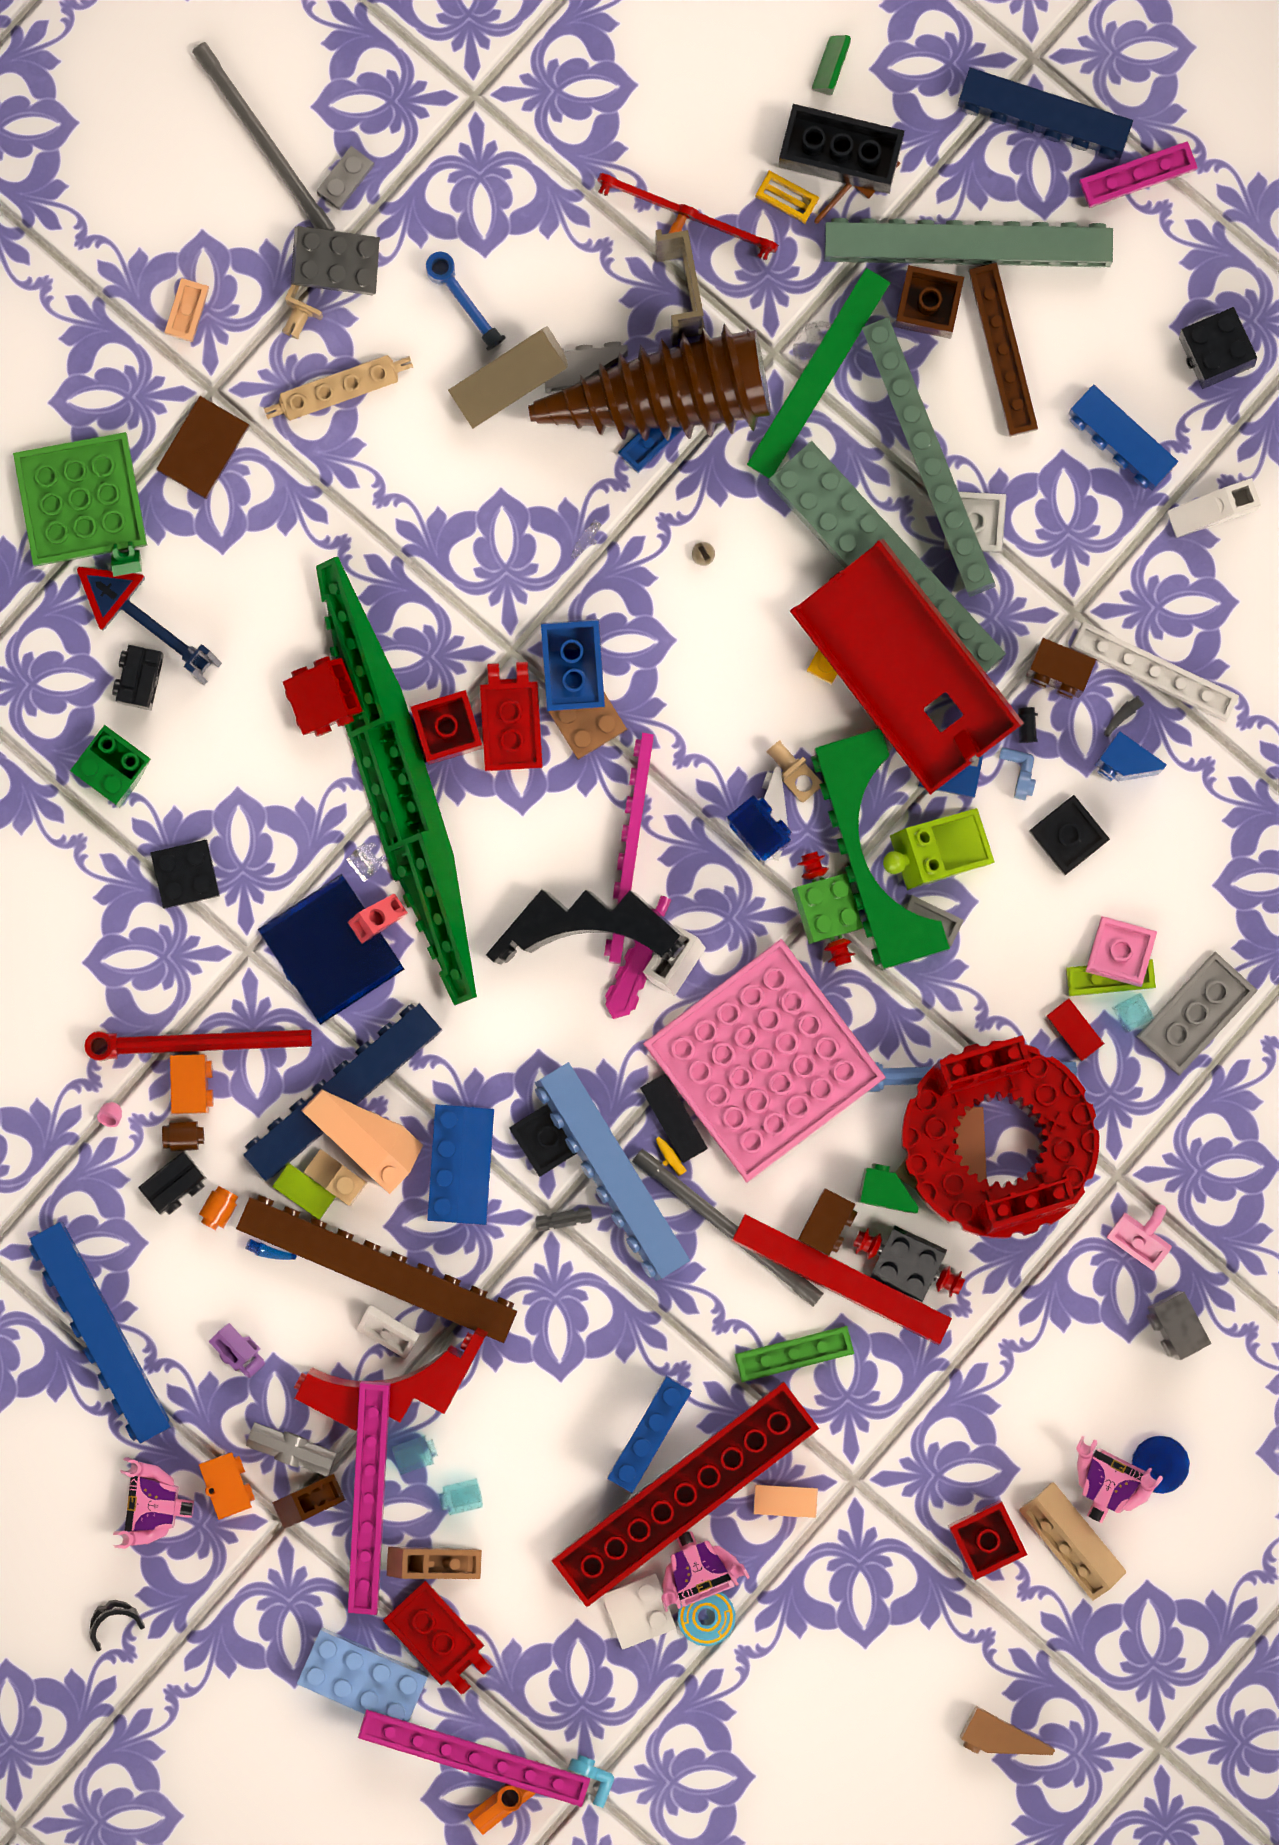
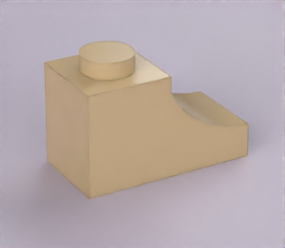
M322 1149L318 1151L304 1171L306 1175L348 1206H352L367 1185L365 1180Z

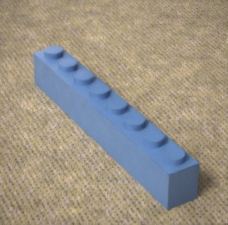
M567 1062L535 1082L537 1097L543 1104H548L552 1111L550 1117L558 1129H563L568 1137L565 1139L567 1146L572 1153H577L583 1163L580 1165L583 1172L589 1179L593 1178L598 1186L596 1188L597 1195L603 1203H608L611 1207L613 1221L619 1228L623 1227L628 1235L626 1241L634 1253L638 1252L644 1261L641 1265L649 1278L653 1277L657 1281L690 1261L689 1257L570 1063Z

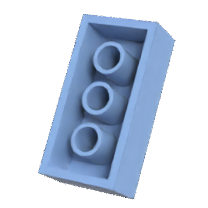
M322 1628L297 1684L363 1714L368 1709L409 1722L429 1674Z

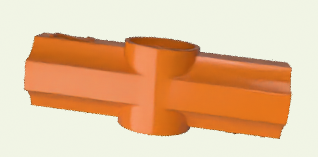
M505 1784L467 1815L480 1833L484 1835L509 1814L518 1810L523 1803L536 1793ZM506 1790H514L518 1794V1800L515 1804L508 1806L502 1802L501 1797Z

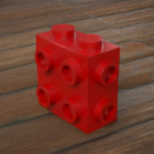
M329 656L323 657L313 662V668L308 670L307 666L294 670L291 672L292 677L282 682L286 698L291 703L296 716V723L303 735L315 733L316 737L325 735L332 731L330 726L337 724L338 727L347 725L354 721V715L363 712L342 658L330 660Z

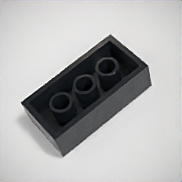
M793 104L779 156L778 167L890 194L905 131Z

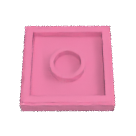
M1101 916L1086 972L1142 987L1157 931Z

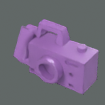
M230 1323L219 1330L208 1341L218 1351L224 1363L230 1364L235 1371L239 1369L248 1378H251L265 1365L264 1359L257 1353L261 1348L250 1336L242 1337ZM252 1357L255 1358V1359H253L246 1367L243 1366V1365H244L245 1363H247Z

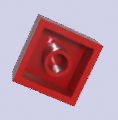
M466 690L410 706L428 765L484 749Z
M1000 1500L947 1525L974 1580L1028 1555L1003 1502Z

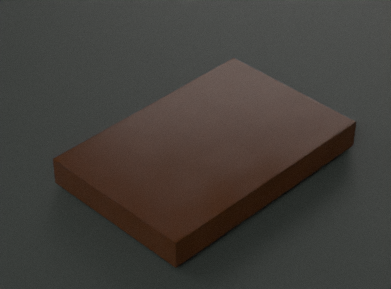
M199 396L156 470L207 499L248 431L250 424L204 397Z

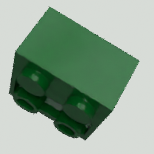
M104 724L70 772L120 808L139 783L151 758Z

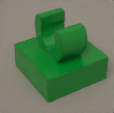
M128 541L129 551L123 553L118 550L117 544H113V554H111L113 577L142 572L140 550H135L132 541Z

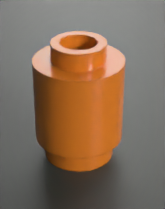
M218 1185L215 1191H211L199 1212V1215L203 1217L201 1223L215 1231L218 1226L224 1229L237 1206L235 1202L238 1196Z

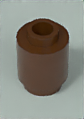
M198 1121L170 1122L169 1125L162 1126L163 1149H170V1151L199 1150V1144H204V1127H199Z

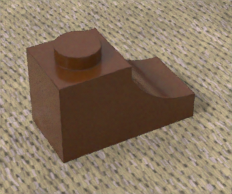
M332 1474L272 1502L285 1529L346 1499L335 1475Z

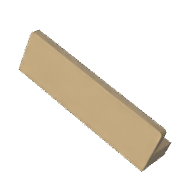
M1054 1482L1050 1483L1039 1495L1019 1509L1021 1514L1092 1601L1109 1591L1126 1574L1125 1568Z

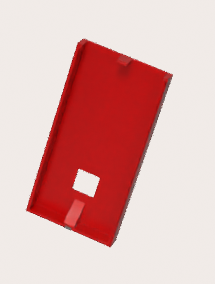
M884 539L878 540L868 551L845 569L831 577L826 584L802 603L790 610L794 618L930 795L1024 724ZM946 692L963 713V716L941 732L926 714L924 708Z

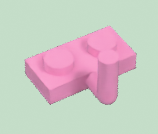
M1161 1204L1157 1205L1145 1226L1127 1213H1124L1108 1233L1107 1238L1152 1271H1155L1172 1248L1170 1244L1154 1233L1166 1214V1207Z

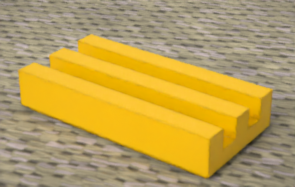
M770 170L755 195L756 198L806 224L819 200L818 196ZM770 180L809 200V205L770 185ZM767 190L804 210V214L765 194L764 191Z

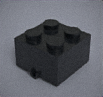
M1234 307L1182 328L1180 331L1179 340L1188 357L1186 358V363L1189 369L1193 368L1202 389L1254 368L1258 357Z

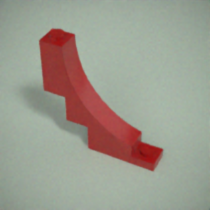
M478 1327L474 1334L468 1332L460 1346L461 1349L465 1350L464 1352L450 1345L437 1358L413 1372L391 1379L368 1381L391 1383L389 1417L400 1423L414 1398L445 1414L488 1332ZM313 1367L307 1375L302 1372L294 1386L298 1390L294 1399L357 1431L361 1381L332 1376Z

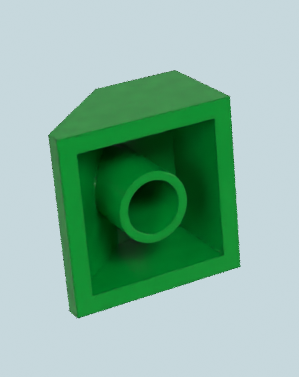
M873 1163L871 1168H864L858 1203L907 1213H918L919 1207L897 1174L889 1172L890 1166Z

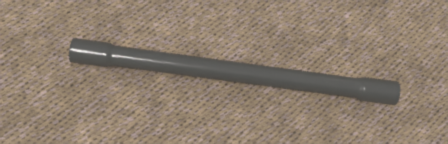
M204 42L193 49L192 53L206 73L214 80L302 206L314 228L334 231L336 228L301 182L227 76L208 44Z
M642 1148L632 1162L650 1177L659 1181L732 1240L738 1226L664 1168L662 1163ZM740 1246L790 1286L797 1295L812 1307L815 1306L824 1294L807 1279Z

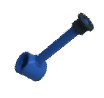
M441 251L431 254L426 261L428 278L435 284H446L483 334L481 338L487 345V351L499 345L506 338L505 335L501 336L495 327L492 328L455 279L453 258L448 253ZM440 261L445 262L449 266L448 271L442 275H438L432 270L433 265Z

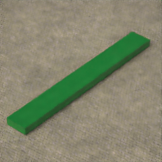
M868 268L864 270L748 461V467L768 479L775 474L861 333L862 327L867 323L891 282Z

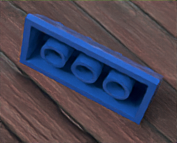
M435 1104L427 1221L487 1224L494 1109Z

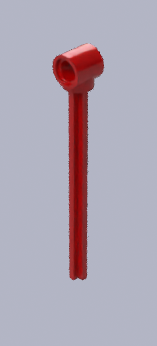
M312 1030L118 1037L117 1033L98 1031L93 1032L87 1037L84 1048L90 1058L102 1062L108 1059H118V1054L312 1047ZM100 1038L105 1039L108 1045L106 1052L100 1055L95 1054L92 1049L94 1041Z

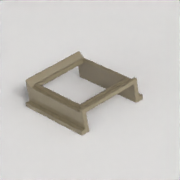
M661 229L655 230L657 262L683 258L692 312L671 315L670 335L672 346L678 345V339L681 338L682 332L686 338L701 335L702 329H705L704 314L688 230L662 235Z

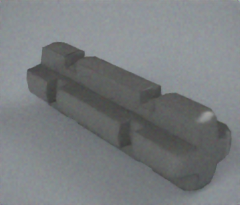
M585 1207L575 1212L574 1210L553 1213L548 1217L547 1215L537 1216L535 1218L536 1228L539 1232H542L552 1227L558 1229L574 1226L579 1222L581 1224L592 1222L591 1209Z

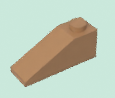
M388 1547L386 1576L401 1579H480L482 1550Z
M975 1706L959 1736L965 1741L963 1746L976 1754H979L980 1750L986 1753L1053 1755L1055 1752L1052 1746L978 1706Z

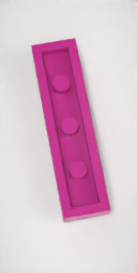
M1186 141L1080 179L1079 183L1088 207L1092 208L1197 170L1198 167L1190 145Z

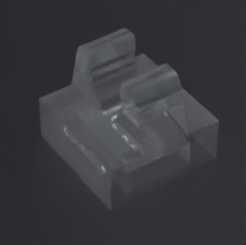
M363 843L346 859L363 882L371 878L386 861L385 855L376 858L372 853L377 846L375 843Z

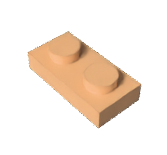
M181 278L164 332L166 335L189 342L194 341L210 289L209 286Z

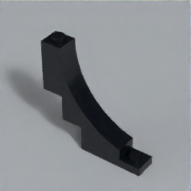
M541 889L487 952L486 956L494 963L502 965L504 962L508 963L517 953L515 948L517 946L523 951L532 953L548 943L567 936L583 933H609L636 940L650 948L661 958L669 960L671 957H677L685 947L683 943L687 937L639 894L631 890L612 910L599 897L588 890H585L568 909L550 892Z

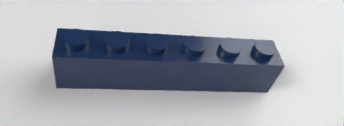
M969 67L957 105L962 107V111L974 116H978L979 113L990 116L989 120L997 124L1004 125L1008 122L1017 125L1016 128L1022 132L1033 133V131L1044 134V138L1050 141L1060 142V140L1070 142L1071 146L1075 149L1087 151L1089 148L1098 151L1099 156L1114 160L1115 157L1121 158L1133 123L1132 119Z

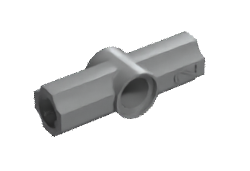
M254 1422L246 1443L247 1447L274 1456L275 1460L297 1468L301 1466L327 1477L337 1454L322 1446L309 1443L308 1439L286 1431L283 1433Z

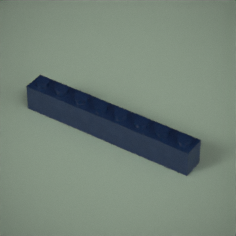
M411 1003L399 1013L402 1018L394 1025L391 1022L387 1023L377 1032L380 1037L372 1044L369 1041L365 1042L355 1051L358 1056L350 1063L345 1060L333 1070L336 1074L328 1082L322 1079L311 1089L314 1093L306 1101L300 1098L289 1108L292 1112L284 1120L278 1117L267 1127L270 1131L262 1139L256 1136L245 1146L248 1151L243 1156L266 1182L324 1134L301 1111L321 1089L357 1105L443 1031L420 1003L416 1006Z

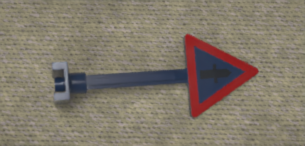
M77 568L100 630L104 631L119 611L123 610L182 656V660L186 662L183 667L205 686L208 681L202 676L211 663L220 667L222 662L202 644L198 649L193 646L189 647L130 602L131 596L145 580L143 574L131 573L113 577V572L110 570Z

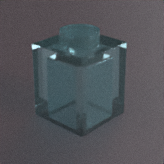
M1142 993L1112 1007L1125 1033L1154 1019Z
M426 1435L391 1447L400 1475L434 1464L433 1457L438 1456L433 1439L427 1440Z
M477 1477L444 1485L442 1487L443 1492L439 1493L442 1510L448 1509L449 1515L484 1507Z

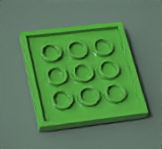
M127 432L13 453L34 567L112 553L113 544H117L119 551L128 550V541H132L135 548L148 546Z

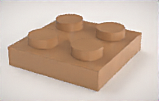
M605 692V707L548 711L578 760L627 731L626 726Z

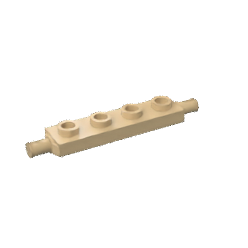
M386 355L280 393V403L264 408V411L267 413L276 410L266 415L268 420L284 414L291 421L397 383L399 372L414 367L412 363L401 366V364L411 361L410 356L393 362Z

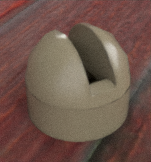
M700 542L694 546L692 558L696 564L707 566L713 562L715 550L711 544ZM701 546L704 547L709 556L706 560L698 549Z

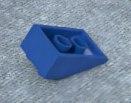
M599 619L541 623L547 711L605 707Z

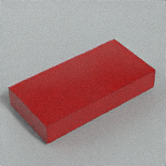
M1070 998L1046 1015L1047 1019L1081 1062L1105 1044Z

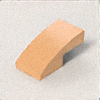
M755 1485L754 1514L816 1518L818 1488Z

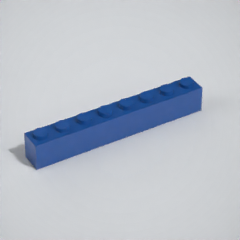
M58 1222L29 1238L32 1245L28 1246L35 1261L41 1260L46 1270L42 1274L49 1287L55 1286L60 1295L56 1297V1300L64 1313L68 1311L73 1319L70 1326L77 1338L82 1337L87 1345L84 1348V1352L91 1364L96 1362L101 1371L97 1376L105 1390L110 1388L115 1398L111 1402L118 1415L124 1414L129 1424L125 1428L133 1441L137 1439L141 1444L173 1427L65 1224Z

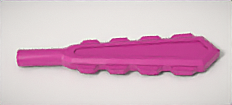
M661 895L655 910L663 917L667 912L671 899ZM634 940V948L628 949L624 957L626 960L625 966L619 967L615 975L617 980L615 985H611L605 995L607 999L605 1005L613 1019L630 1015V1012L636 1009L639 1001L637 993L644 988L647 980L643 971L652 959L654 951Z

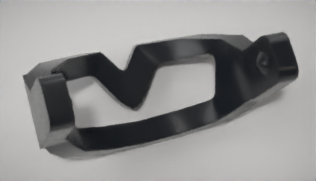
M110 1600L106 1605L96 1608L90 1620L89 1634L97 1652L102 1650L101 1643L96 1638L97 1628L107 1617L126 1615L133 1618L141 1630L145 1628V1624L136 1608L127 1602Z

